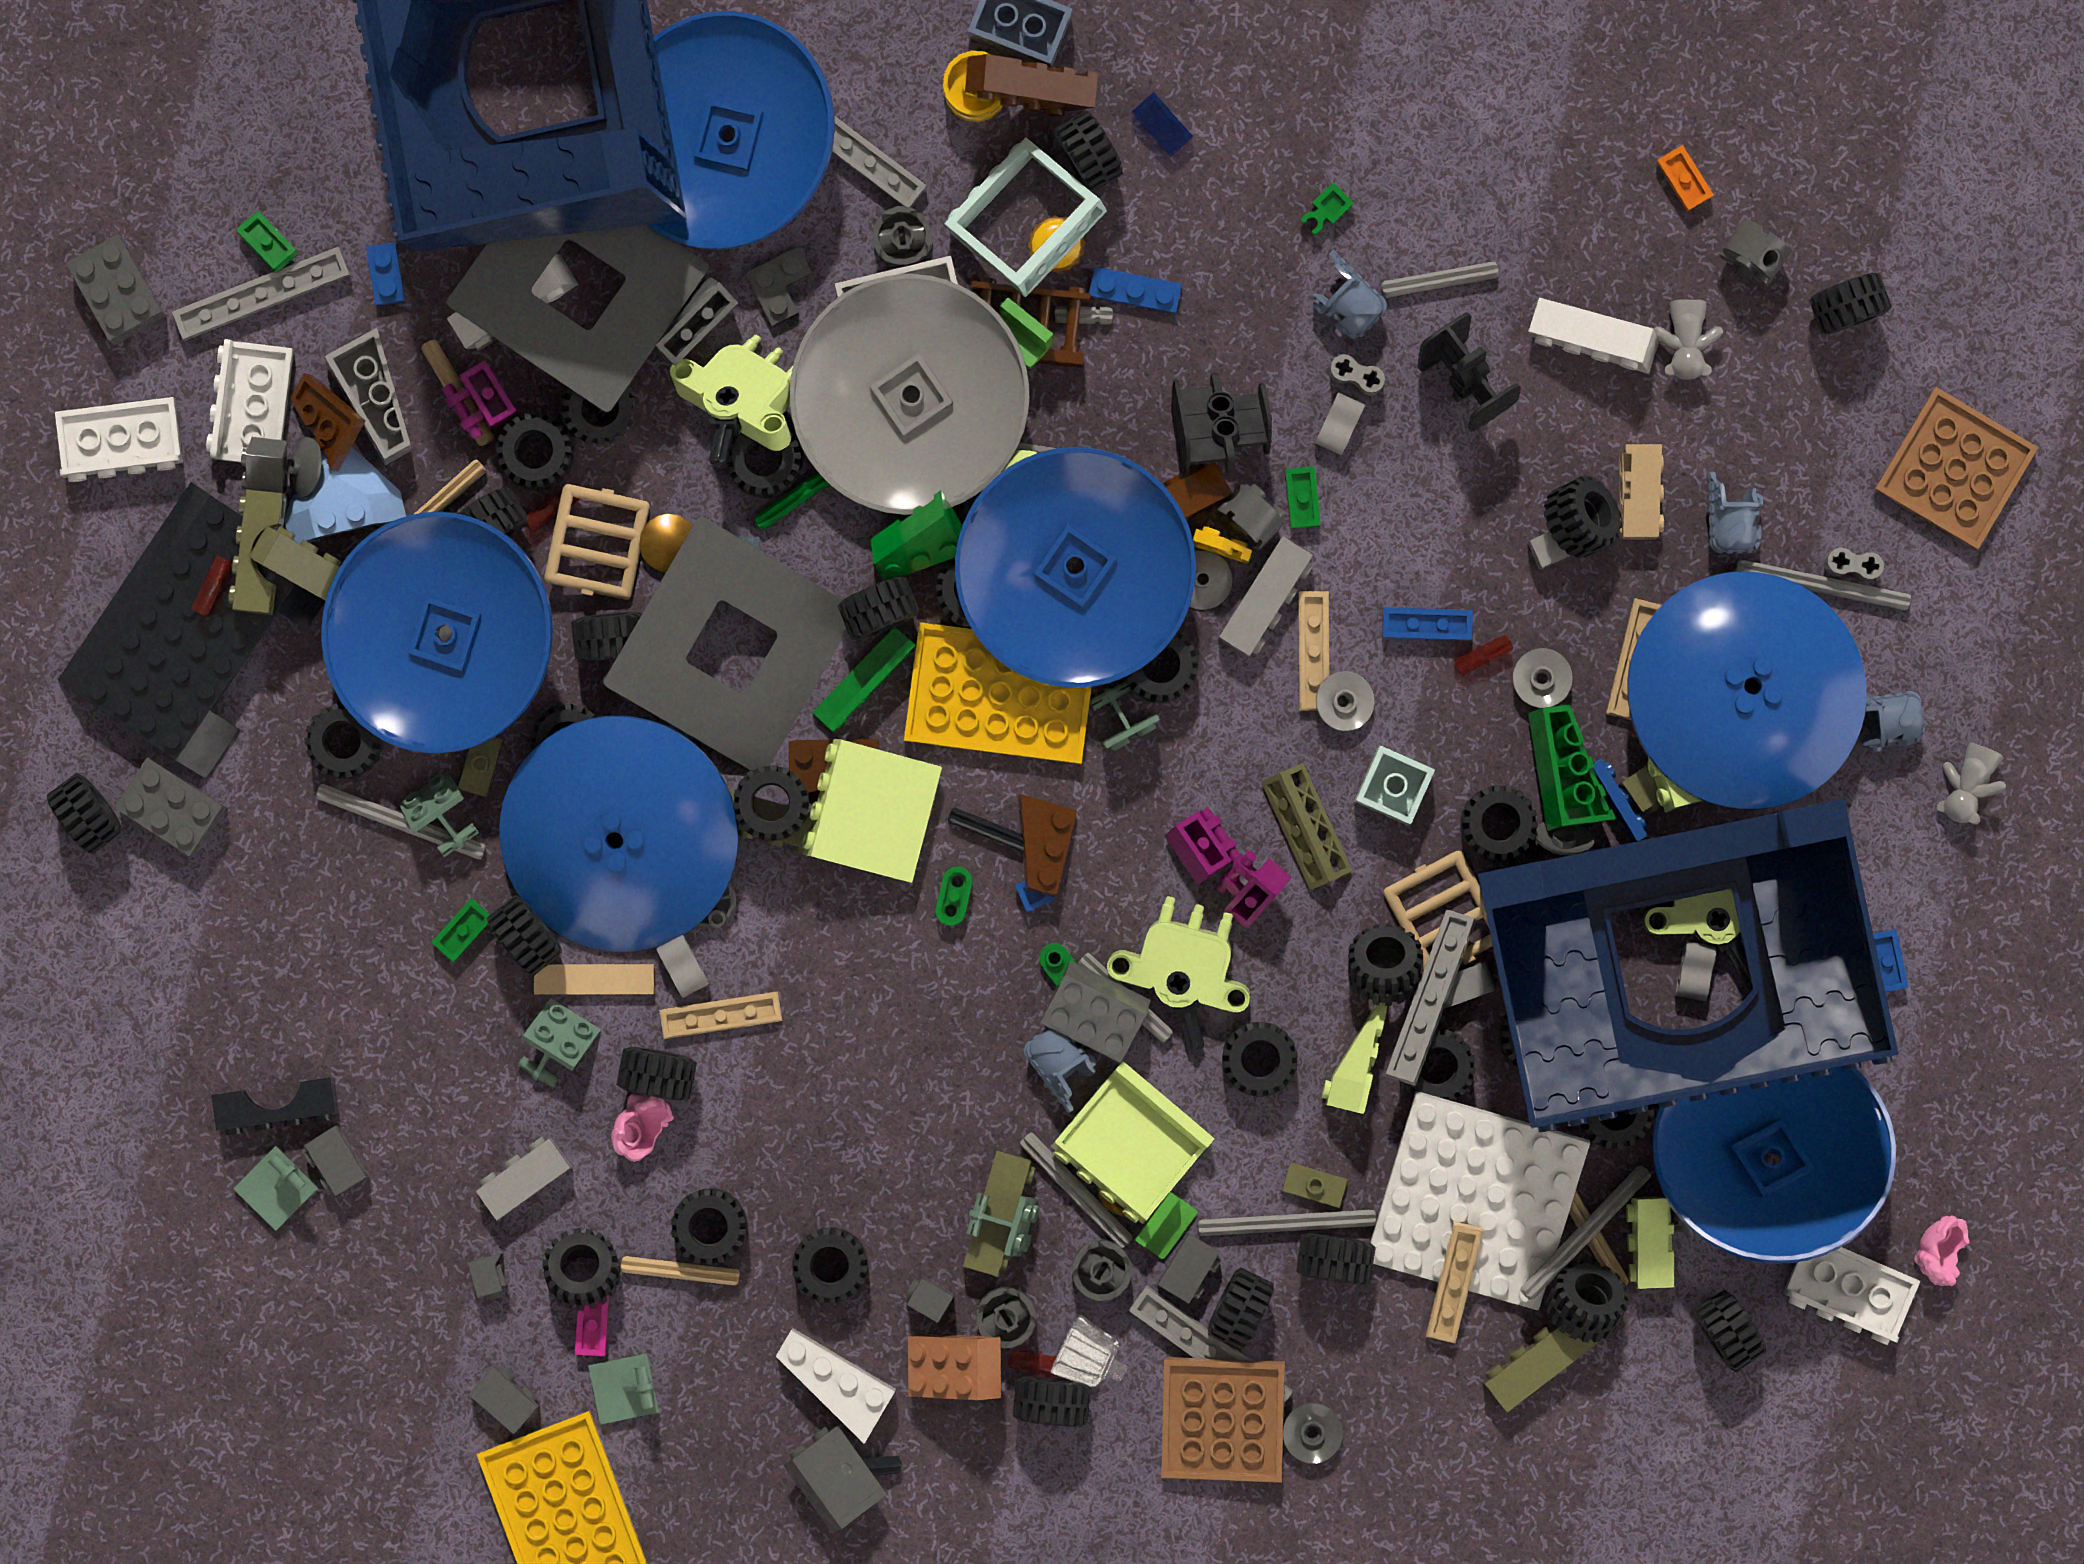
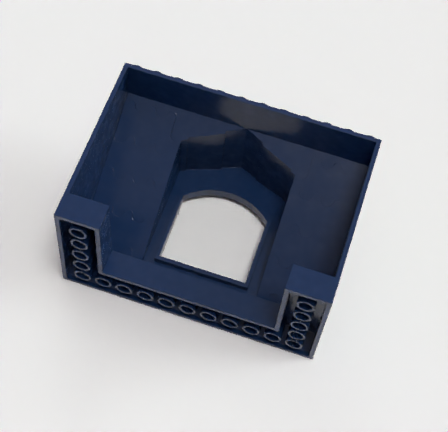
M353 0L354 3H357L358 14L355 15L356 27L359 33L362 32L364 42L360 44V51L364 62H367L369 73L365 74L368 90L372 91L374 102L370 105L373 119L378 122L379 132H376V142L378 148L383 150L384 162H381V170L384 179L388 180L390 191L386 192V198L389 208L393 209L395 221L391 222L395 239H398L399 242L413 251L419 252L687 220L647 0H578L598 115L506 136H499L487 125L480 116L471 97L467 75L468 58L477 30L484 20L497 17L502 18L506 17V15L555 4H563L572 0Z
M1845 799L1478 874L1531 1129L1538 1128V1133L1557 1129L1556 1123L1568 1121L1569 1127L1587 1123L1586 1117L1598 1115L1599 1120H1606L1617 1117L1616 1111L1628 1109L1630 1114L1648 1111L1647 1105L1659 1103L1660 1108L1678 1105L1677 1099L1689 1097L1691 1102L1709 1099L1708 1093L1719 1091L1721 1096L1739 1093L1740 1086L1750 1085L1752 1090L1769 1087L1770 1080L1780 1079L1782 1084L1801 1080L1800 1074L1811 1072V1076L1820 1077L1831 1074L1830 1068L1841 1066L1842 1070L1849 1071L1862 1068L1861 1062L1872 1060V1064L1879 1065L1893 1062L1892 1056L1899 1055ZM1732 889L1753 988L1748 996L1726 1016L1696 1028H1663L1644 1022L1631 1015L1609 914Z

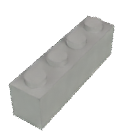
M1282 536L1218 639L1249 658L1252 652L1258 655L1266 642V639L1262 638L1264 632L1268 627L1273 630L1282 616L1278 612L1283 602L1288 605L1298 591V589L1293 587L1299 577L1305 580L1314 564L1309 562L1313 555Z

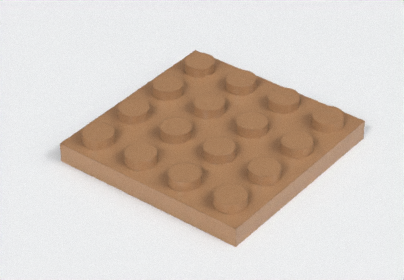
M1935 387L1874 490L1969 547L1978 550L2039 447Z
M1165 1357L1161 1478L1282 1483L1285 1362Z

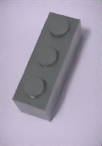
M708 276L692 292L654 348L665 360L676 366L738 302L718 281Z

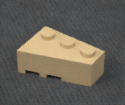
M1626 444L1619 450V510L1622 522L1620 540H1655L1659 537V532L1664 531V516L1660 515V503H1663L1664 488L1661 485V473H1663L1664 467L1662 444Z

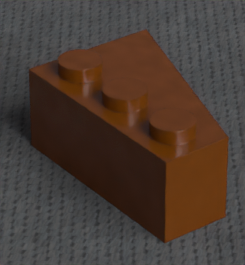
M1216 462L1207 467L1204 463H1201L1189 470V476L1181 479L1177 475L1163 483L1178 503L1186 519L1192 518L1222 502L1232 494Z

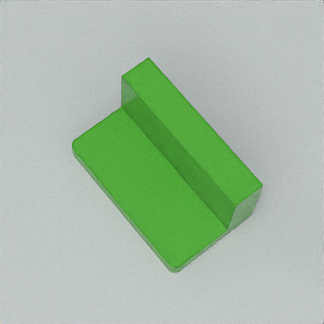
M1007 298L1000 305V316L1016 338L1026 367L1032 369L1053 346V333L1011 299Z
M1170 1191L1134 1240L1159 1258L1165 1259L1197 1215V1210Z

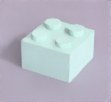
M1379 746L1354 802L1409 826L1415 817L1435 769L1383 746Z

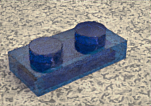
M1154 92L1131 112L1170 158L1193 138V135Z

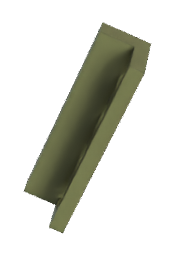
M1304 763L1261 781L1309 889H1315L1352 872ZM1297 773L1301 782L1300 789L1295 786L1291 774ZM1306 802L1311 804L1314 811L1313 816L1307 813L1305 808ZM1318 829L1323 831L1326 837L1325 843L1320 841L1317 835ZM1330 856L1336 859L1340 871L1334 872L1330 863Z

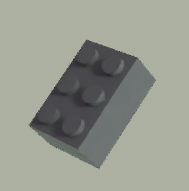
M117 234L66 262L98 323L112 344L116 345L167 317L125 240Z
M147 757L114 808L189 857H196L228 807L154 759Z
M1070 961L1044 1009L1040 1023L1121 1063L1147 1015L1151 1000Z

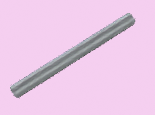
M1746 560L1737 561L1735 572H1759L1782 577L1801 585L1809 591L1900 610H1907L1911 602V595Z
M320 784L316 792V798L433 843L442 845L452 838L447 830L431 824H427L414 833L404 814L325 784ZM470 839L465 842V847L455 849V851L473 858L482 859L486 846Z
M1642 1165L1637 1166L1521 1287L1520 1291L1529 1300L1535 1299L1651 1177L1649 1171Z
M1374 1210L1204 1219L1198 1221V1233L1200 1236L1367 1227L1376 1225V1213Z

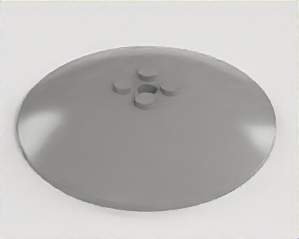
M899 274L870 280L852 288L829 304L816 318L804 336L795 357L790 382V407L795 431L804 452L819 474L831 486L846 497L869 508L886 513L912 515L914 508L918 505L922 507L934 500V494L940 490L951 507L963 503L982 491L1002 472L1015 453L1024 433L1029 409V380L1024 357L1016 338L1002 317L986 301L963 286L945 279L919 274ZM909 385L916 386L920 391V397L915 403H909L903 397V391Z

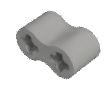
M1339 355L1334 358L1330 365L1329 373L1333 381L1338 384H1353L1364 395H1375L1384 385L1385 376L1381 369L1375 366H1361L1350 355ZM1343 362L1347 363V369L1351 373L1346 372L1344 376H1340L1338 374L1339 369L1335 366H1341ZM1370 374L1376 376L1375 381L1378 385L1373 384L1369 388L1366 386L1367 381L1363 377L1368 378Z
M1338 392L1315 444L1342 456L1365 404Z
M1836 548L1830 551L1823 561L1824 568L1830 575L1841 576L1851 574L1862 581H1870L1879 577L1884 569V562L1878 554L1871 552L1856 555L1846 548ZM1841 555V560L1845 562V565L1837 569V564L1832 562V559ZM1870 560V565L1874 566L1875 570L1867 574V569L1862 567V564Z
M684 935L656 948L682 998L709 985Z
M1685 941L1675 996L1706 1001L1716 956V946Z
M1487 961L1457 972L1444 1008L1497 990Z

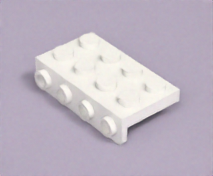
M225 339L224 346H219L217 362L221 363L220 375H216L214 379V393H218L216 405L212 404L210 410V422H214L213 434H208L206 451L210 452L211 458L241 463L243 448H248L251 437L283 440L294 355L293 348L235 342L230 339Z
M174 397L55 412L62 468L60 469V476L68 478L69 482L87 480L86 475L98 474V478L115 477L116 471L127 470L128 474H141L146 472L145 468L156 466L158 471L175 469V464L183 463L176 400Z
M1841 1247L1827 1255L1808 1261L1796 1262L1783 1294L1790 1297L1788 1301L1790 1304L1804 1310L1808 1304L1818 1309L1816 1315L1833 1321L1834 1316L1845 1320L1844 1327L1858 1333L1864 1328L1873 1332L1872 1339L1888 1345L1890 1340L1898 1342V1333L1920 1281Z

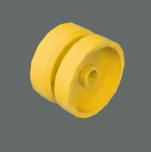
M968 51L959 54L949 63L944 73L943 94L947 106L956 116L965 121L982 122L991 119L1003 108L1000 105V100L995 99L991 102L977 100V95L965 93L967 59L970 56L988 54L984 51Z

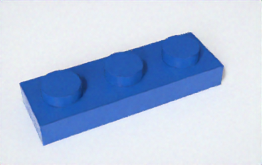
M1094 266L1089 293L1092 298L1176 314L1182 284Z
M1383 607L1382 638L1472 640L1473 610Z
M1602 758L1593 762L1595 766L1593 770L1598 783L1603 785L1606 793L1604 797L1630 841L1633 843L1646 837L1645 829L1647 825L1639 813L1634 814L1629 804L1632 801L1627 791L1623 787L1619 789L1614 780L1616 773L1610 763H1604Z

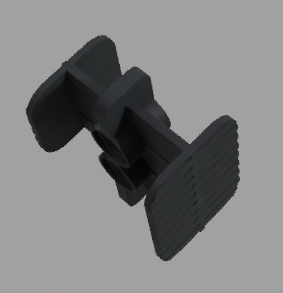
M1465 312L1450 323L1445 324L1444 327L1422 342L1417 367L1420 371H1425L1442 360L1452 373L1448 379L1453 388L1452 397L1458 403L1471 394L1474 396L1480 406L1469 417L1468 429L1470 432H1473L1513 406L1519 400L1521 387L1516 383L1499 394H1496L1490 387L1487 378L1490 368L1485 360L1486 351L1481 346L1469 353L1463 345L1468 340L1472 318L1470 313Z
M1211 373L1210 386L1180 389L1178 379L1173 380L1171 414L1183 475L1189 474V465L1221 461H1224L1226 474L1235 473V450L1237 447L1262 445L1264 454H1270L1272 415L1270 414L1271 410L1264 383H1259L1258 394L1231 396L1229 393L1222 391L1219 373Z

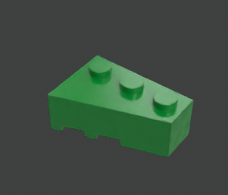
M941 490L934 494V500L924 507L918 505L914 508L913 514L901 522L898 519L871 538L873 564L884 581L895 577H903L955 558L962 523Z

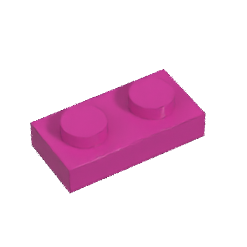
M607 1295L608 1302L602 1305L599 1301L595 1303L597 1307L590 1310L588 1305L584 1306V1311H577L575 1355L606 1356L609 1295Z

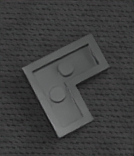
M799 247L745 273L772 327L799 314L786 287L812 275Z

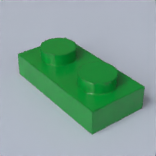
M259 211L236 229L238 235L275 273H278L299 255L297 250Z
M1315 466L1285 469L1290 529L1320 527Z
M471 898L431 943L452 962H455L488 926L487 917L491 914Z

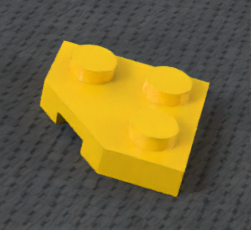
M1204 526L1202 531L1196 529L1193 537L1194 547L1248 564L1252 550L1247 548V543L1236 539L1228 540L1220 537L1221 532L1213 528Z

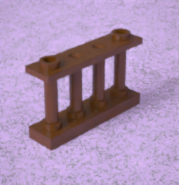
M979 277V282L972 281V291L981 292L980 298L990 306L992 293L1010 295V299L1021 307L1023 295L1011 285L997 284V279L989 277ZM1068 287L1067 291L1034 288L1026 296L1040 298L1037 321L1047 329L1049 326L1051 300L1069 301L1064 346H1061V350L1049 349L1037 363L1083 368L1085 356L1083 352H1079L1076 343L1081 303L1091 304V294L1085 293V288Z

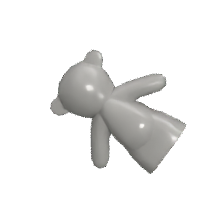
M1671 301L1669 306L1675 335H1672L1662 327L1657 326L1654 328L1657 338L1670 348L1676 350L1671 364L1665 367V374L1668 376L1675 375L1682 380H1694L1700 376H1709L1712 369L1705 363L1700 350L1719 339L1723 334V329L1715 327L1705 335H1701L1706 313L1705 301Z
M1969 742L1961 776L1953 764L1950 762L1943 764V771L1955 791L1945 801L1939 802L1937 809L1955 822L1978 824L1980 822V816L1977 814L1978 798L1995 795L2006 789V784L2002 781L1988 784L1991 774L2002 763L2004 757L1996 751Z

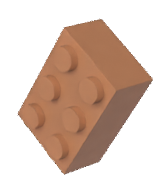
M943 1334L908 1336V1396L962 1400L1001 1398L1000 1337Z

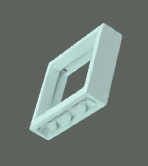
M1025 137L1021 143L1012 147L1009 155L1000 165H996L990 171L988 178L970 192L968 199L959 208L954 209L950 213L948 220L944 224L957 240L1026 297L1107 210L1096 195ZM1033 157L1084 201L1029 260L1015 272L966 231L965 228Z

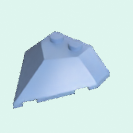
M351 447L339 471L329 468L326 462L328 458L324 451L321 450V473L315 489L306 497H300L293 493L284 521L286 529L296 535L293 541L300 544L302 540L313 543L320 541L322 537L372 525L384 526L394 520L406 517L400 490L358 451Z

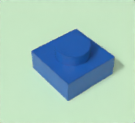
M1025 881L1015 885L1027 912L1054 901V898L1051 896L1027 890L1025 888Z

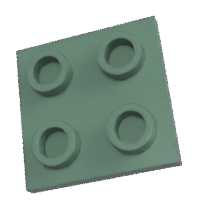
M1126 680L1111 689L1109 686L1104 688L1103 693L1090 699L1091 705L1102 700L1092 706L1094 711L1111 703L1125 728L1124 731L1101 742L1104 748L1111 746L1114 751L1130 743L1128 737L1136 732L1139 736H1143L1156 729L1154 723L1160 720L1158 715L1153 714L1130 727L1116 701L1117 698L1131 692L1130 687L1118 692V690L1128 685Z
M448 770L443 774L434 776L426 786L419 791L410 793L399 804L414 833L436 818L441 821L452 836V838L438 846L439 851L444 857L458 847L462 849L466 846L465 842L479 834L473 823L457 833L443 815L444 812L464 799Z
M550 998L522 1037V1040L543 1052L544 1056L539 1065L524 1056L517 1067L531 1074V1079L535 1081L539 1079L553 1089L560 1078L545 1070L549 1059L552 1058L573 1071L601 1029Z
M275 1146L233 1189L277 1231L319 1187Z
M977 1193L974 1209H970L969 1212L971 1219L966 1234L978 1237L982 1220H989L1011 1227L1004 1255L1021 1257L1022 1253L1027 1252L1030 1246L1031 1235L1028 1232L1031 1223H1035L1039 1215L1038 1199L1020 1196L1012 1222L987 1215L985 1210L990 1196Z
M647 1353L588 1365L600 1425L659 1413Z

